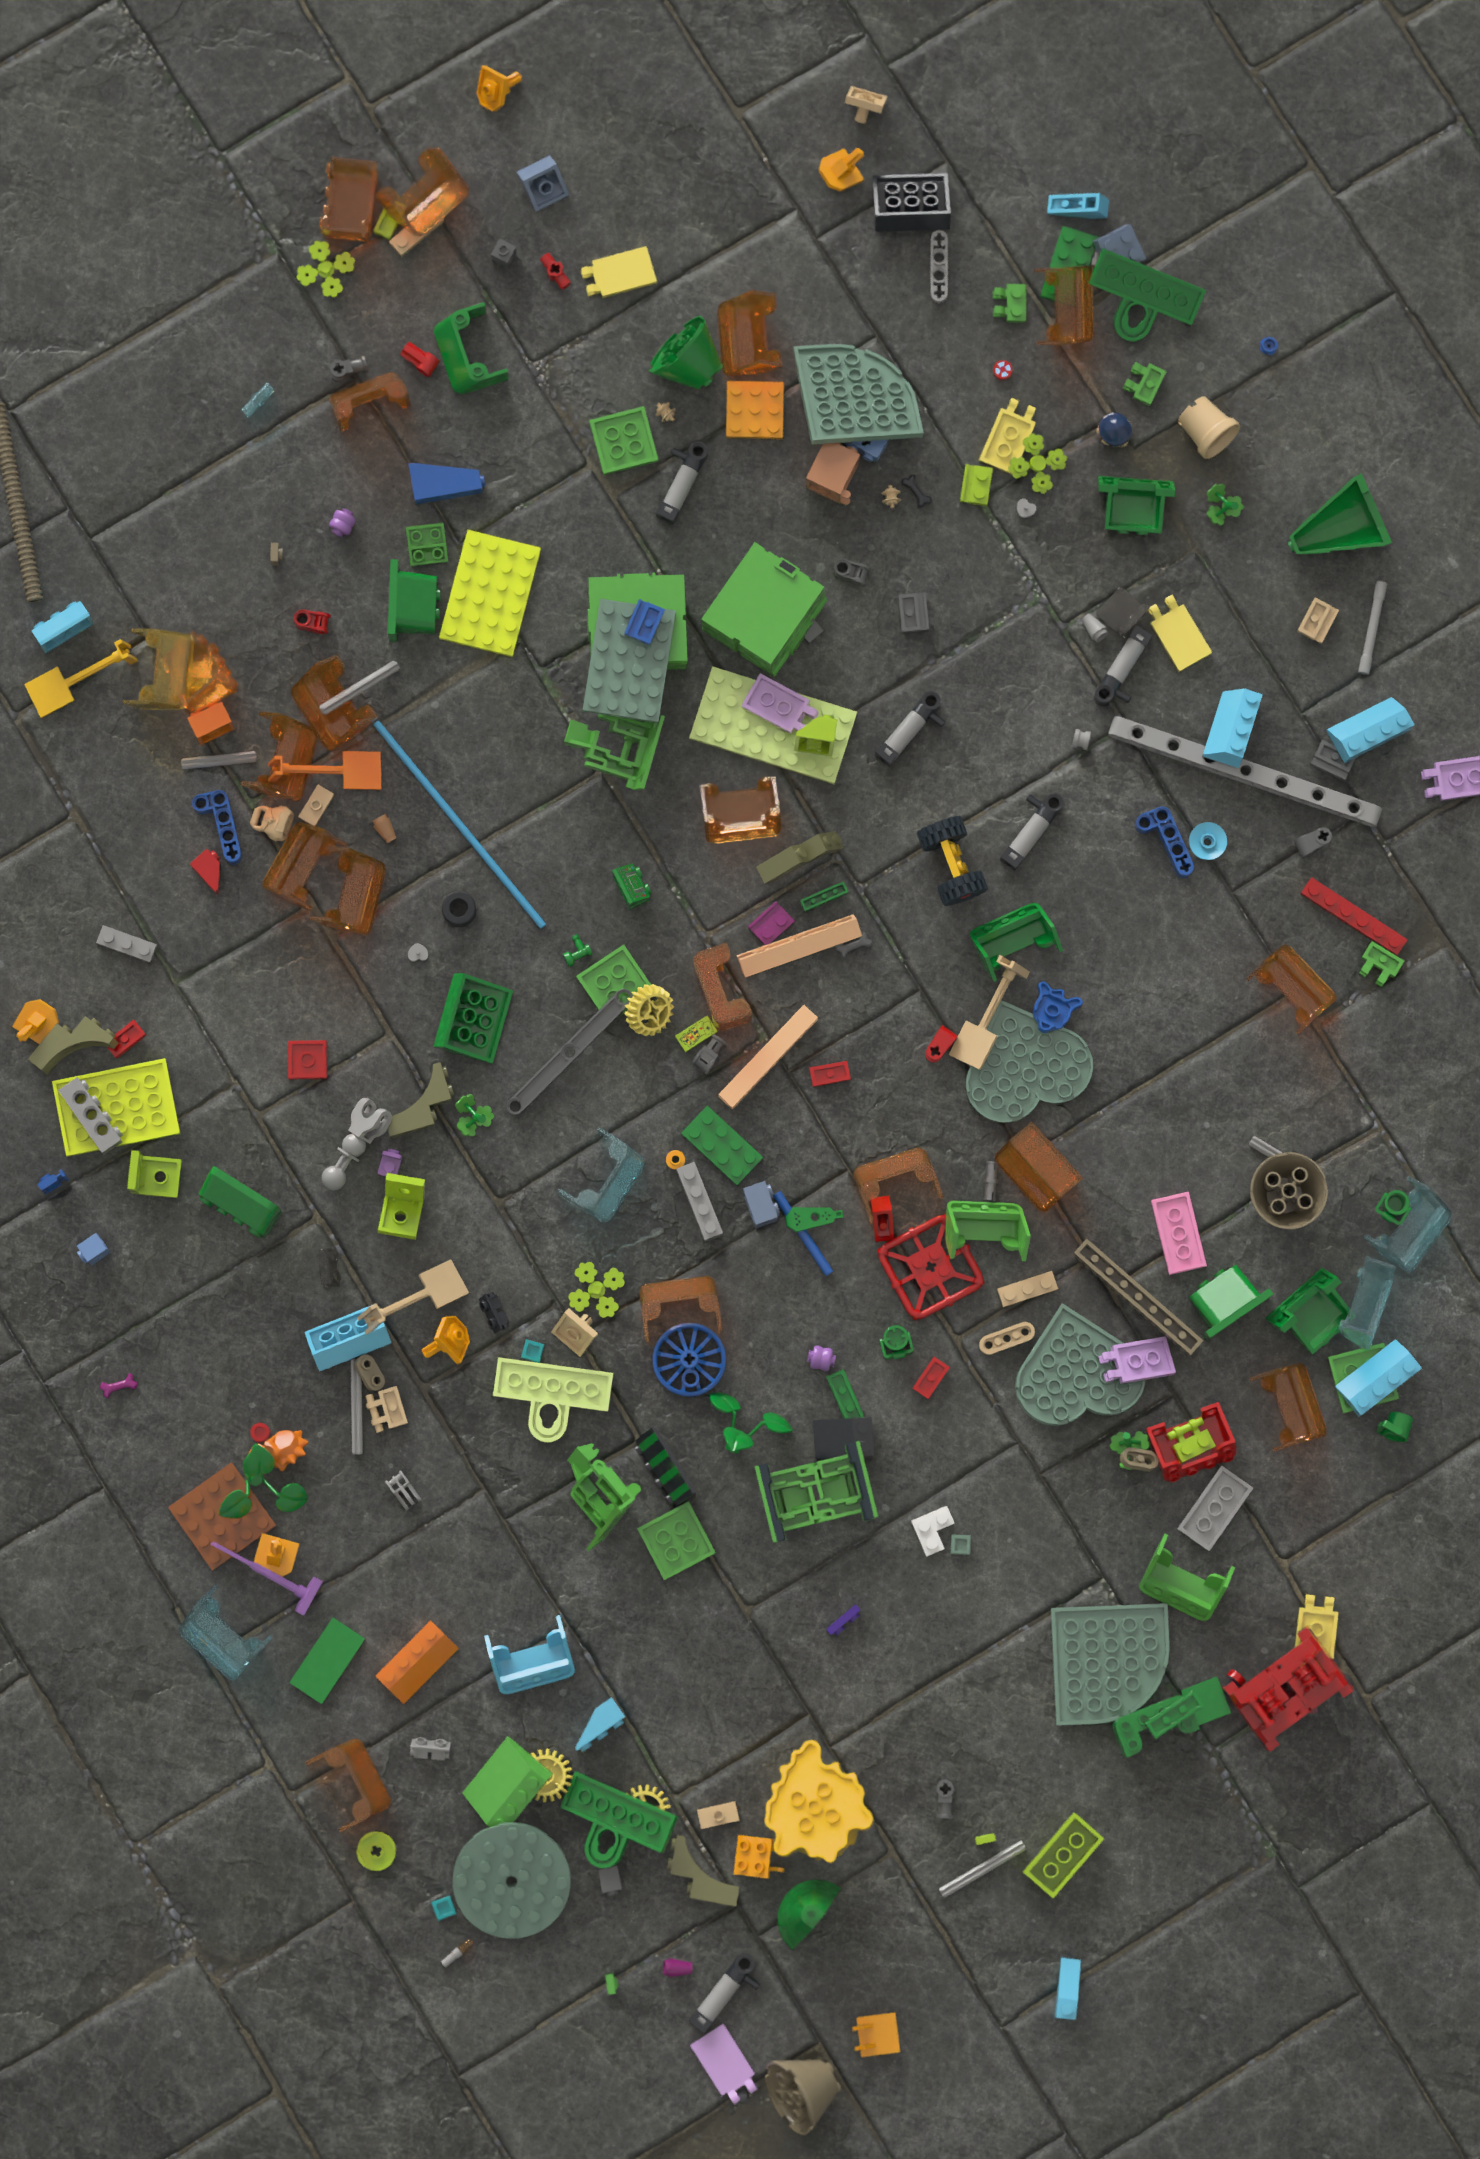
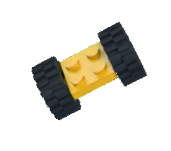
M961 816L942 819L917 831L916 834L923 851H932L942 847L954 879L948 880V882H944L937 887L944 906L959 904L988 890L982 871L968 873L966 863L962 862L960 855H962L961 849L958 844L955 845L954 843L968 834Z

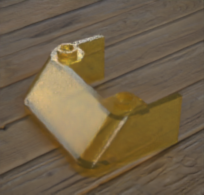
M131 629V633L146 637V644L149 647L157 648L153 685H146L140 690L139 700H123V704L138 709L181 710L185 708L188 703L194 652L193 637L185 633L160 629Z

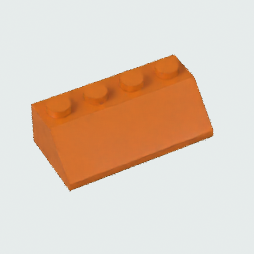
M430 1620L376 1677L405 1704L459 1648Z

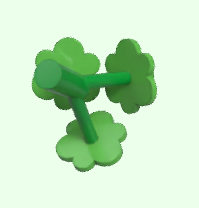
M1215 484L1207 491L1208 501L1217 503L1221 500L1223 502L1222 509L1218 506H1210L1207 515L1212 523H1217L1221 526L1224 524V512L1227 516L1238 517L1244 505L1241 504L1242 500L1239 496H1229L1225 499L1223 497L1225 495V485Z
M472 1094L462 1096L455 1104L459 1113H468L470 1111L473 1120L471 1117H461L459 1123H457V1129L462 1132V1135L470 1137L475 1135V1129L477 1128L474 1124L475 1122L478 1126L489 1127L492 1123L491 1120L494 1119L490 1106H478L477 1111L472 1109V1106L475 1105Z
M1137 1431L1135 1437L1132 1438L1128 1432H1118L1116 1436L1111 1437L1112 1443L1110 1448L1112 1451H1117L1118 1454H1121L1126 1448L1130 1447L1147 1450L1150 1447L1149 1437L1141 1431ZM1122 1463L1119 1464L1120 1468H1125V1469H1127V1470H1133V1469H1130V1468H1126L1125 1466L1122 1465Z

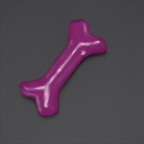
M129 1373L123 1381L113 1384L102 1382L100 1389L104 1391V1397L109 1398L113 1391L126 1387L136 1389L138 1384L133 1380V1375Z

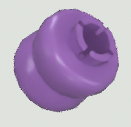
M344 508L342 511L336 510L333 519L329 523V527L333 529L331 532L339 537L350 535L352 527L356 523V519L352 516L354 513Z
M816 1345L813 1351L809 1350L807 1362H811L810 1367L812 1369H820L827 1372L830 1366L834 1367L836 1355H832L833 1350L831 1348H823Z

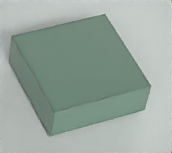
M951 1535L950 1554L970 1555L971 1535Z

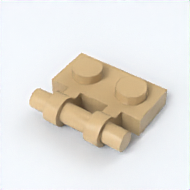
M397 1386L378 1391L379 1400H374L373 1394L365 1396L367 1400L366 1407L367 1410H370L372 1416L371 1423L372 1426H375L376 1433L384 1431L382 1423L385 1422L388 1423L389 1429L408 1424ZM381 1405L385 1413V1416L382 1417L379 1416L377 1407Z

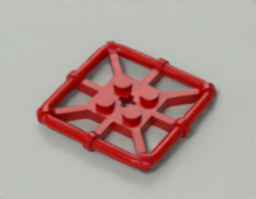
M946 1214L936 1216L915 1228H909L907 1232L886 1242L877 1250L879 1260L892 1283V1289H895L907 1313L916 1321L917 1319L926 1318L947 1306H953L954 1302L977 1291L985 1282L982 1272L970 1252L971 1248L966 1242L963 1247L955 1252V1257L963 1253L975 1278L957 1273L949 1261L951 1260L950 1255H946L941 1246V1240L946 1227ZM942 1223L936 1243L923 1248L917 1235ZM911 1238L919 1252L909 1257L888 1251ZM887 1257L906 1262L912 1274L898 1280ZM928 1262L931 1264L935 1263L934 1272L925 1269L928 1266ZM955 1277L973 1284L949 1296L942 1283ZM913 1279L916 1280L921 1290L915 1309L901 1286ZM938 1286L944 1299L920 1311L925 1292Z

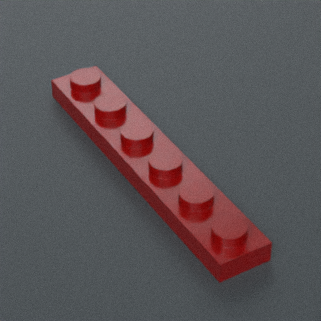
M1312 877L1301 892V895L1396 956L1408 940Z

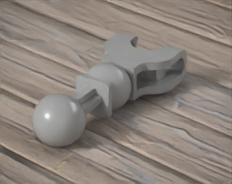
M362 1098L358 1101L351 1113V1126L348 1129L352 1134L347 1135L343 1139L342 1149L337 1148L343 1154L335 1166L326 1168L322 1173V1183L327 1189L338 1190L342 1188L346 1182L344 1171L351 1159L359 1162V1159L356 1157L365 1152L366 1142L371 1144L374 1138L386 1132L392 1121V1115L388 1110H376L375 1103L369 1098Z

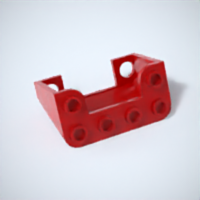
M1219 1402L1200 1408V1417L1203 1419L1204 1424L1198 1427L1200 1432L1208 1430L1216 1447L1184 1463H1180L1172 1448L1173 1445L1178 1443L1177 1439L1169 1440L1167 1433L1173 1431L1172 1429L1177 1426L1181 1427L1188 1424V1421L1166 1429L1165 1422L1146 1428L1149 1441L1158 1458V1464L1165 1481L1173 1483L1183 1476H1192L1202 1469H1211L1216 1464L1221 1462L1227 1463L1234 1459L1237 1453L1236 1441ZM1189 1431L1183 1434V1436L1187 1439L1193 1436V1434Z

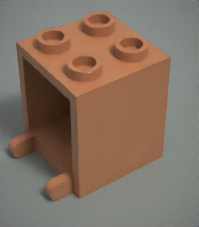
M841 443L823 444L806 477L805 487L837 503L849 505L851 493L846 489L859 465L860 454L852 447L846 448L841 446Z

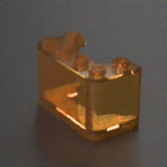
M331 157V162H327L326 167L330 186H326L325 197L328 198V202L323 207L324 217H320L319 228H321V234L324 235V238L369 243L378 179L376 161Z
M727 942L696 953L693 959V970L709 1016L715 1028L720 1031L752 1021V1011L748 1002L744 999L728 1002L718 976V972L724 970L723 965L728 962L731 956Z

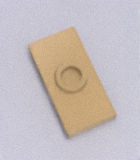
M317 785L298 817L316 827L333 799L334 793Z
M735 1801L697 1810L701 1829L739 1821Z

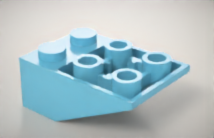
M612 1697L595 1709L575 1748L577 1751L581 1749L584 1752L592 1746L591 1741L596 1738L601 1740L608 1735V1729L611 1727L616 1729L624 1723L623 1719L625 1716Z

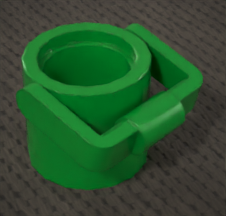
M1394 1190L1389 1193L1385 1192L1375 1208V1211L1382 1215L1381 1218L1397 1225H1401L1411 1210L1408 1196L1400 1190ZM1405 1213L1400 1221L1394 1218Z
M893 1325L888 1327L884 1332L883 1340L879 1339L883 1357L886 1360L904 1358L906 1355H911L914 1352L910 1333H907L901 1326ZM907 1342H909L910 1349L902 1350ZM884 1346L893 1352L886 1355Z
M1389 1412L1388 1419L1381 1421L1377 1425L1376 1432L1392 1442H1408L1413 1418L1404 1413Z

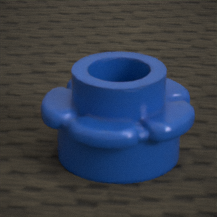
M1272 337L1264 338L1260 342V350L1264 354L1273 355L1278 349V343Z

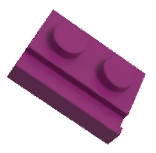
M775 901L748 928L764 945L775 941L795 921Z

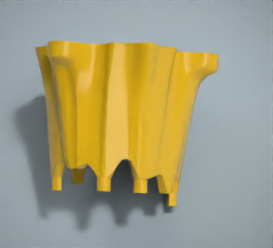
M809 1740L804 1742L800 1750L793 1751L791 1762L780 1767L782 1779L780 1782L772 1785L773 1797L767 1801L765 1817L767 1827L774 1830L777 1834L774 1850L779 1856L786 1857L795 1851H799L816 1860L824 1858L826 1862L832 1863L836 1856H841L849 1845H853L856 1842L859 1830H867L872 1826L873 1817L863 1804L864 1790L858 1784L856 1774L842 1773L838 1762L831 1765L823 1764L821 1761V1747L816 1741Z

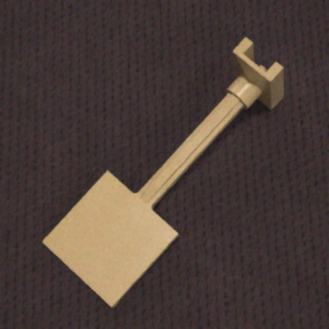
M999 955L996 962L1006 969L980 1024L976 1026L965 1021L949 1053L950 1056L979 1070L982 1069L998 1037L986 1029L1008 985L1013 981L1015 975L1027 979L1030 973L1016 962L1009 961Z
M450 1259L418 1275L425 1289L384 1309H379L377 1303L367 1308L357 1317L359 1321L365 1320L368 1326L365 1333L373 1332L385 1321L386 1316L427 1296H430L436 1309L469 1294L452 1260Z

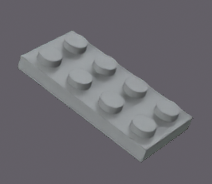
M1221 1466L1177 1530L1209 1552L1253 1487Z

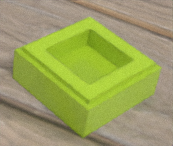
M993 1833L974 1838L976 1845L996 1841L995 1834Z

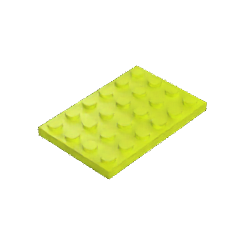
M467 530L439 639L513 657L541 548Z
M165 1058L52 1081L67 1157L99 1151L95 1142L58 1091L77 1077L80 1081L85 1080L90 1087L88 1090L90 1096L95 1095L101 1103L98 1107L102 1113L106 1110L112 1119L109 1122L113 1128L117 1126L123 1136L120 1139L123 1142L118 1146L180 1134ZM79 1095L76 1102L78 1104L85 1103L86 1096ZM90 1111L87 1118L89 1120L95 1119L97 1111ZM100 1127L98 1130V1134H107L108 1127Z

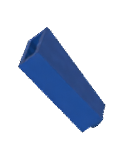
M417 463L408 464L416 504L483 493L482 487H485L484 475L480 476L479 470Z

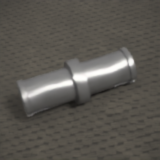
M986 1161V1176L983 1179V1183H985L983 1200L996 1201V1184L999 1181L997 1179L998 1162Z

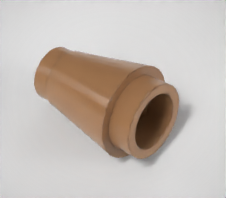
M386 814L372 821L374 829L386 843L396 839L392 823Z

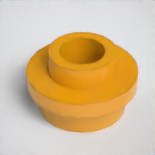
M673 1150L668 1153L666 1163L671 1169L677 1170V1168L685 1164V1156L682 1152ZM674 1156L679 1158L678 1163L672 1162Z

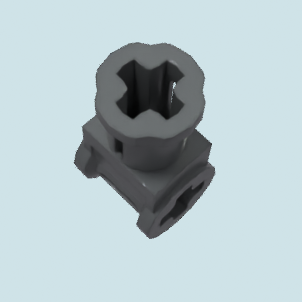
M364 356L352 361L350 359L344 361L336 360L330 366V375L336 381H342L346 377L353 376L354 373L368 372ZM337 367L341 370V374H338L336 371Z
M713 1034L712 1040L707 1047L704 1045L691 1064L697 1065L704 1070L705 1074H708L716 1063L719 1051L727 1043L719 1036Z
M946 1779L941 1780L937 1784L938 1814L936 1818L950 1819L954 1816L951 1813L954 1785ZM943 1783H947V1786L951 1787L947 1794H943V1790H940V1787H943Z

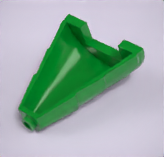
M1361 473L1354 476L1315 514L1312 513L1289 536L1291 541L1288 542V545L1292 552L1296 551V554L1330 553L1335 550L1385 546L1392 543Z
M809 1880L794 1886L785 1895L780 1904L777 1919L781 1937L790 1949L793 1950L814 1928L840 1891V1887L825 1880Z

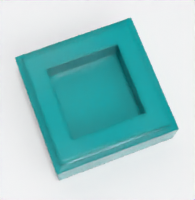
M526 1339L521 1359L540 1363L545 1344Z
M450 1895L431 1902L438 1921L457 1914Z

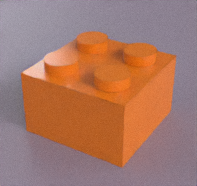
M213 702L207 706V709L203 711L196 710L187 718L200 746L235 729L222 702Z

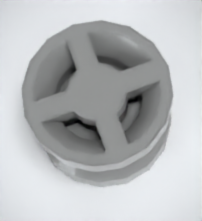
M1076 729L1072 747H1082L1083 750H1087L1091 732H1081L1080 729Z

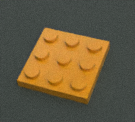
M727 381L726 438L783 439L784 382Z

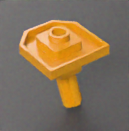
M481 66L477 87L480 105L491 111H497L504 106L505 97L510 93V87L522 80L520 74L515 72L506 77L487 66Z
M844 148L821 160L819 173L829 188L841 192L863 182L864 178L855 166L864 157L863 150L856 148L848 154Z
M40 999L26 1002L12 1026L19 1031L17 1033L18 1040L22 1042L30 1038L40 1044L56 1023L59 1024L56 1009Z
M456 1316L442 1318L434 1337L435 1341L424 1347L422 1353L426 1358H430L442 1350L456 1364L461 1363L470 1343L466 1326Z
M262 1533L254 1562L284 1577L292 1572L300 1544Z

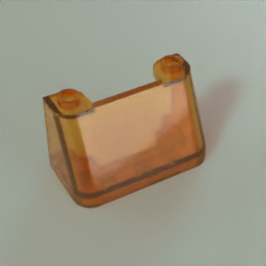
M388 372L332 394L329 403L340 432L349 429V420L354 417L353 407L387 395L389 403L396 402L402 409L411 406L408 391L399 375L394 372Z
M775 776L761 778L757 782V788L719 792L718 786L712 783L699 785L705 837L708 842L721 843L773 837L780 834L781 814Z

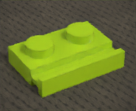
M965 465L960 502L987 506L993 468Z

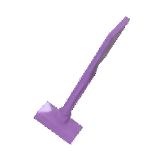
M214 1541L211 1543L214 1547L244 1562L252 1570L294 1592V1595L301 1598L294 1611L303 1616L323 1582L313 1576L307 1588L300 1584L296 1585L260 1564L246 1560Z

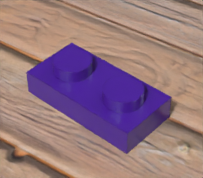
M855 1604L826 1629L831 1636L834 1633L837 1636L845 1629L843 1625L847 1621L850 1623L855 1621L860 1616L858 1614L860 1611L859 1607Z

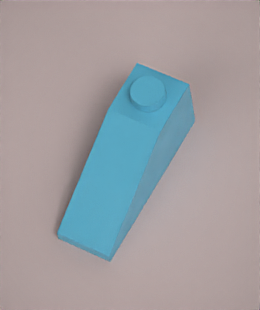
M1101 193L1049 195L1047 214L1087 219L1107 218L1109 200Z
M1061 1958L1054 2016L1056 2018L1076 2020L1081 1960Z

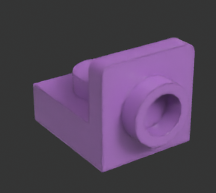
M388 1149V1151L382 1152L378 1175L386 1177L387 1173L398 1175L402 1161V1155H399V1151Z

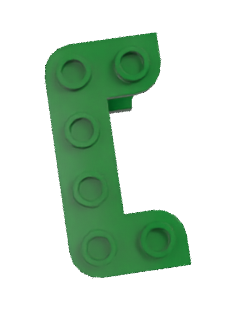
M1179 1695L1119 1717L1113 1722L1112 1730L1123 1758L1135 1755L1142 1749V1741L1138 1732L1147 1729L1145 1722L1183 1696ZM1194 1714L1174 1727H1178L1183 1733H1192L1200 1729Z

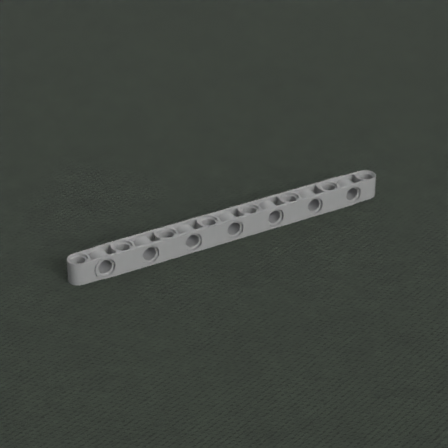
M1114 716L1108 732L1110 737L1370 827H1377L1382 808L1375 804L1242 759L1239 768L1215 760L1213 763H1207L1203 757L1204 745L1122 717ZM1136 730L1140 731L1142 737L1135 738L1133 737L1132 732ZM1175 743L1178 749L1172 751L1168 748V744ZM1247 768L1250 774L1244 776L1241 774L1240 769ZM1283 780L1286 787L1279 788L1276 781ZM1315 792L1320 793L1322 800H1315L1312 794ZM1355 805L1358 808V812H1350L1349 806Z

